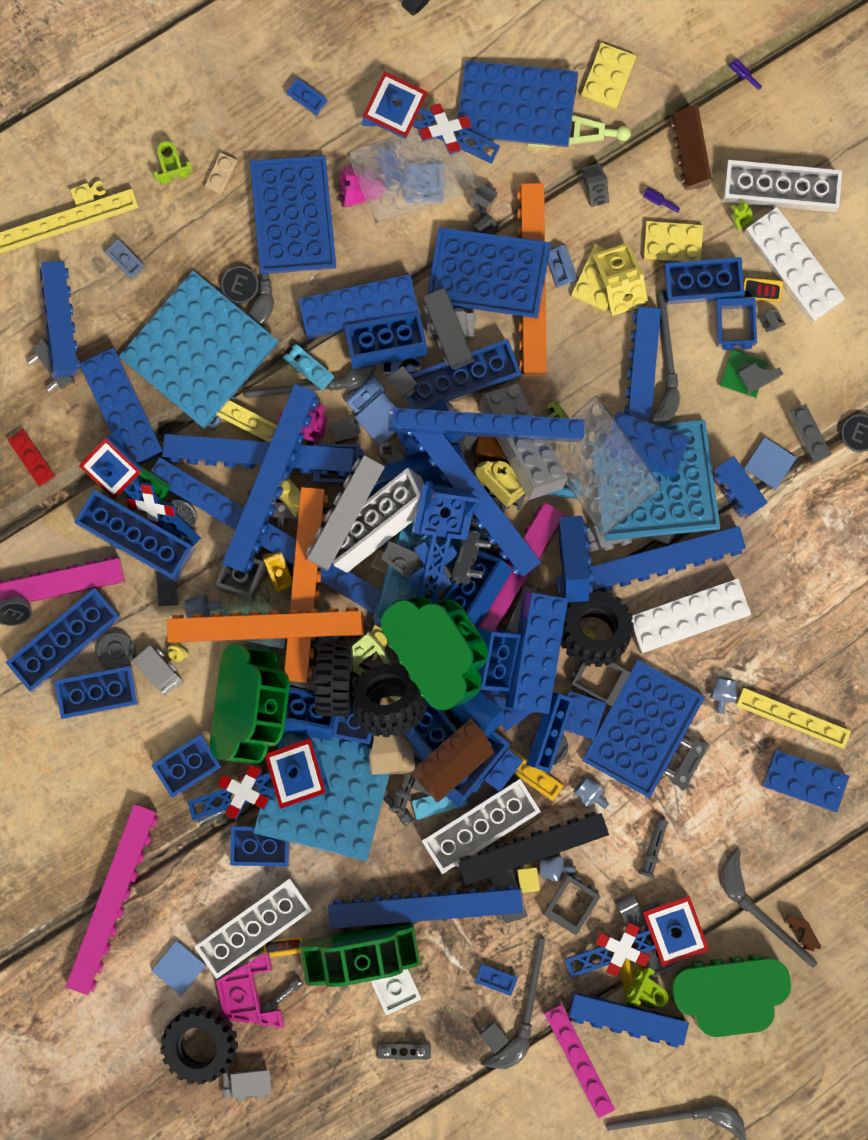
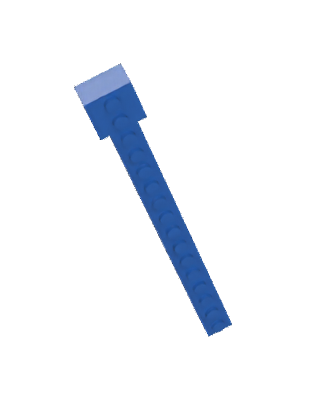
M159 457L150 473L171 486L170 492L188 501L231 529L236 530L244 510L243 507ZM269 524L266 534H262L260 542H262L261 547L271 553L282 552L284 560L294 566L296 539ZM333 563L328 571L318 568V571H322V584L374 614L381 592L379 589L351 572L346 573L334 566ZM375 620L374 624L381 628V621Z

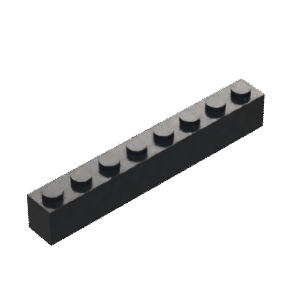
M593 811L584 814V819L578 820L576 817L567 820V825L560 826L559 823L550 826V831L543 833L542 830L532 832V837L527 839L521 836L513 839L514 843L507 845L504 842L495 845V850L489 851L487 848L478 851V856L471 858L470 855L459 858L460 862L455 863L462 886L608 836L609 832L602 813L596 814Z

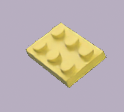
M601 43L581 97L616 110L634 65L636 55Z
M646 221L643 260L664 262L701 260L703 225Z
M595 244L571 297L606 312L609 306L606 287L593 259V254L607 249ZM616 262V263H614L613 265H614V266H618V265H620L621 263H620V262Z

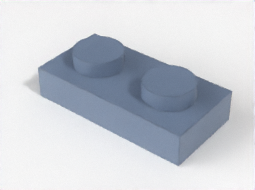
M119 239L105 251V254L131 280L145 268Z

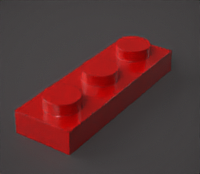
M24 429L7 439L39 487L55 478V475Z

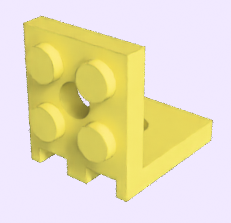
M629 242L593 254V259L606 287L609 309L612 316L648 304L644 276ZM616 262H620V263H621V264L618 265V266H614V265H613V264L616 263Z

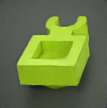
M740 199L741 204L738 207L734 204L731 205L732 210L735 212L731 216L734 226L738 231L754 221L752 211L743 199Z

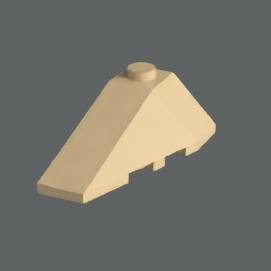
M384 697L379 700L378 704L388 705L396 701L390 697ZM400 733V736L396 737L394 735L389 737L372 735L374 740L372 749L369 751L370 775L413 772L415 768L414 751L411 742L404 733Z

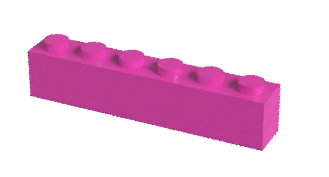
M559 1003L543 1011L598 1119L616 1110L562 1004Z

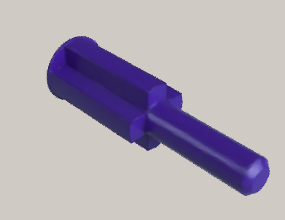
M737 58L731 62L729 67L743 80L746 78L757 90L762 88V85L749 74L751 71Z
M649 187L645 190L643 198L658 206L662 204L677 213L679 212L680 208L665 200V196Z

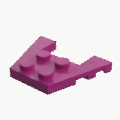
M269 952L216 981L222 1012L226 1016L224 1019L245 1023H258L263 1026H276V1028H283L285 1026L281 1009L262 1012L254 974L273 969Z

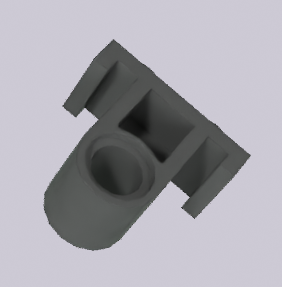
M601 163L582 167V175L590 198V206H601L609 203L608 181Z

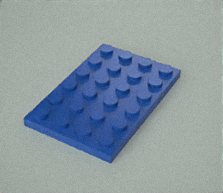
M466 61L458 119L468 116L472 127L467 130L488 140L569 148L579 73L578 71Z
M326 156L250 161L260 274L336 269Z
M439 227L427 295L445 288L454 307L538 319L551 243Z
M637 660L582 761L650 798L705 696Z

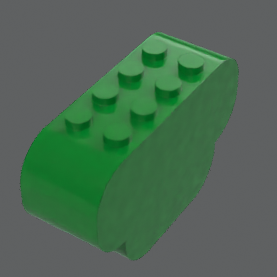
M419 596L396 602L384 612L381 619V629L389 647L395 651L399 662L408 671L410 679L418 686L421 696L432 707L438 710H447L467 703L479 693L482 680L478 670L487 661L488 648L486 642L459 603L453 600L433 603L430 599Z
M230 644L223 651L220 660L210 734V751L215 759L259 764L266 756L268 746H275L281 740L285 728L290 681L287 673L282 669H278V657L273 650L241 644Z
M413 922L394 923L316 937L299 943L305 983L308 986L326 984L328 987H341L397 976L403 973V970L414 968L421 964Z
M760 954L748 955L749 958L743 959L741 956L729 957L730 961H724L721 958L711 959L710 963L704 964L702 961L691 962V966L681 967L672 975L670 980L671 998L681 1012L693 1016L698 1028L711 1037L761 1032L767 1029L773 1022L775 1016L774 1006L782 1004L790 994L791 981L786 966L772 957Z

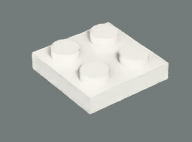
M408 969L403 970V973L397 976L371 981L386 1015L422 999Z

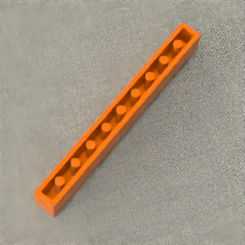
M521 183V189H517V201H521V208H517V218L521 219V227H518V238L545 242L544 183ZM546 280L544 282L539 318L522 317V321H519V332H523V340H519V351H523V359H519V369L523 370V375H546L547 373Z
M301 487L290 610H300V613H307L308 609H315V602H319L320 590H317V583H321L322 571H318L319 567L306 561L308 556L305 553L311 543L313 545L316 543L317 539L314 537L320 526L322 527V525L326 524L323 521L327 513H323L324 505L328 506V494H325V489ZM316 637L287 639L285 672L289 677V681L308 683V679H312L313 668H310V660H314L315 648H311L312 640L315 641Z
M339 608L327 609V612L319 613V609H308L307 613H300V610H288V614H280V611H269V615H261V612H249V616H242V612L230 613V616L222 617V613H211V617H203V614H191V618H184V615H172V619H167L168 643L364 635L363 612L358 611V608H346V612H339Z

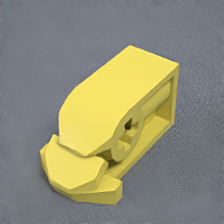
M485 461L478 464L475 471L478 481L482 482L506 507L525 494L513 469L506 462Z

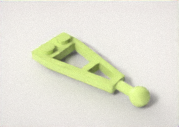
M573 115L572 122L575 123L574 137L570 138L569 145L604 141V136L617 137L620 141H626L630 138L631 131L626 126H621L618 129H606L604 123ZM580 125L599 129V134L579 137ZM527 144V146L529 147H556L547 145Z
M369 631L351 644L353 648V671L362 677V673L366 671L359 664L375 651H377L384 664L393 665L383 646ZM389 696L394 701L402 698L399 696Z

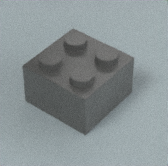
M253 558L255 560L251 571L248 570L247 573L223 564L215 586L218 590L254 602L267 568L265 562Z

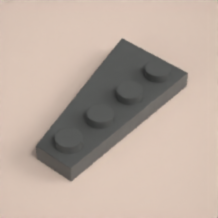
M391 541L388 542L381 558L406 579L423 566V562L416 552ZM445 566L443 572L452 584L454 582L452 577L454 569ZM432 576L427 578L429 582L433 580ZM451 585L444 591L439 589L437 602L443 600ZM429 589L425 593L431 597L432 592Z

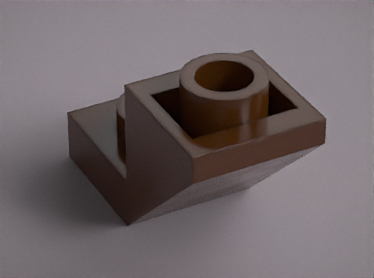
M787 915L785 923L789 924V928L797 931L803 928L799 941L800 944L804 945L803 949L813 952L815 948L820 950L821 945L809 922Z

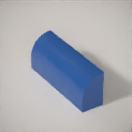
M480 691L467 703L446 710L463 724L472 719L485 733L486 737L506 720L503 709Z
M553 692L549 714H542L526 763L527 766L551 772L574 702L573 698Z

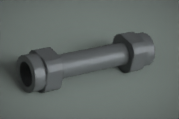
M386 789L383 800L389 806H392L394 799L388 794L389 791ZM405 812L404 816L398 815L405 827L414 820L408 812Z
M298 977L293 978L283 991L271 1001L268 1000L264 1003L261 1009L264 1012L275 1010V1007L294 990L298 991L303 986V983Z

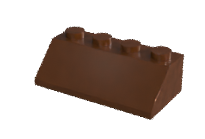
M697 104L674 112L672 119H670L671 130H675L676 136L673 138L674 148L678 149L679 152L677 164L678 167L682 168L683 173L680 174V181L682 186L685 185L686 191L708 187L712 180Z
M470 719L418 764L411 775L438 803L494 752L485 733Z

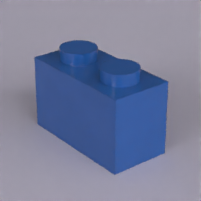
M507 749L484 780L500 792L522 764L523 760Z

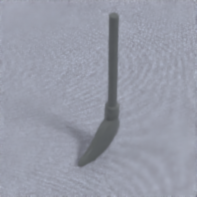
M261 274L260 296L256 298L247 313L260 326L270 317L274 307L272 281L269 280V274Z
M658 291L667 375L665 376L667 389L663 395L661 406L652 421L667 422L673 418L678 410L680 393L678 390V374H675L665 291Z
M376 365L357 369L350 368L343 377L332 379L325 389L338 391L343 388L349 390L358 388L368 381ZM313 383L299 385L312 391L320 390ZM294 385L244 391L245 398L289 394Z
M737 848L722 867V885L725 893L746 912L754 915L809 966L814 968L817 965V961L754 906L755 903L745 894V885L740 867V848Z
M539 937L537 940L523 1022H520L518 1034L499 1052L481 1062L482 1066L508 1069L519 1063L529 1050V1038L532 1027L530 1022L545 938Z
M717 1103L706 1107L692 1108L689 1111L606 1124L607 1130L610 1131L693 1118V1120L708 1118L710 1122L728 1130L739 1140H746L742 1117L732 1108Z

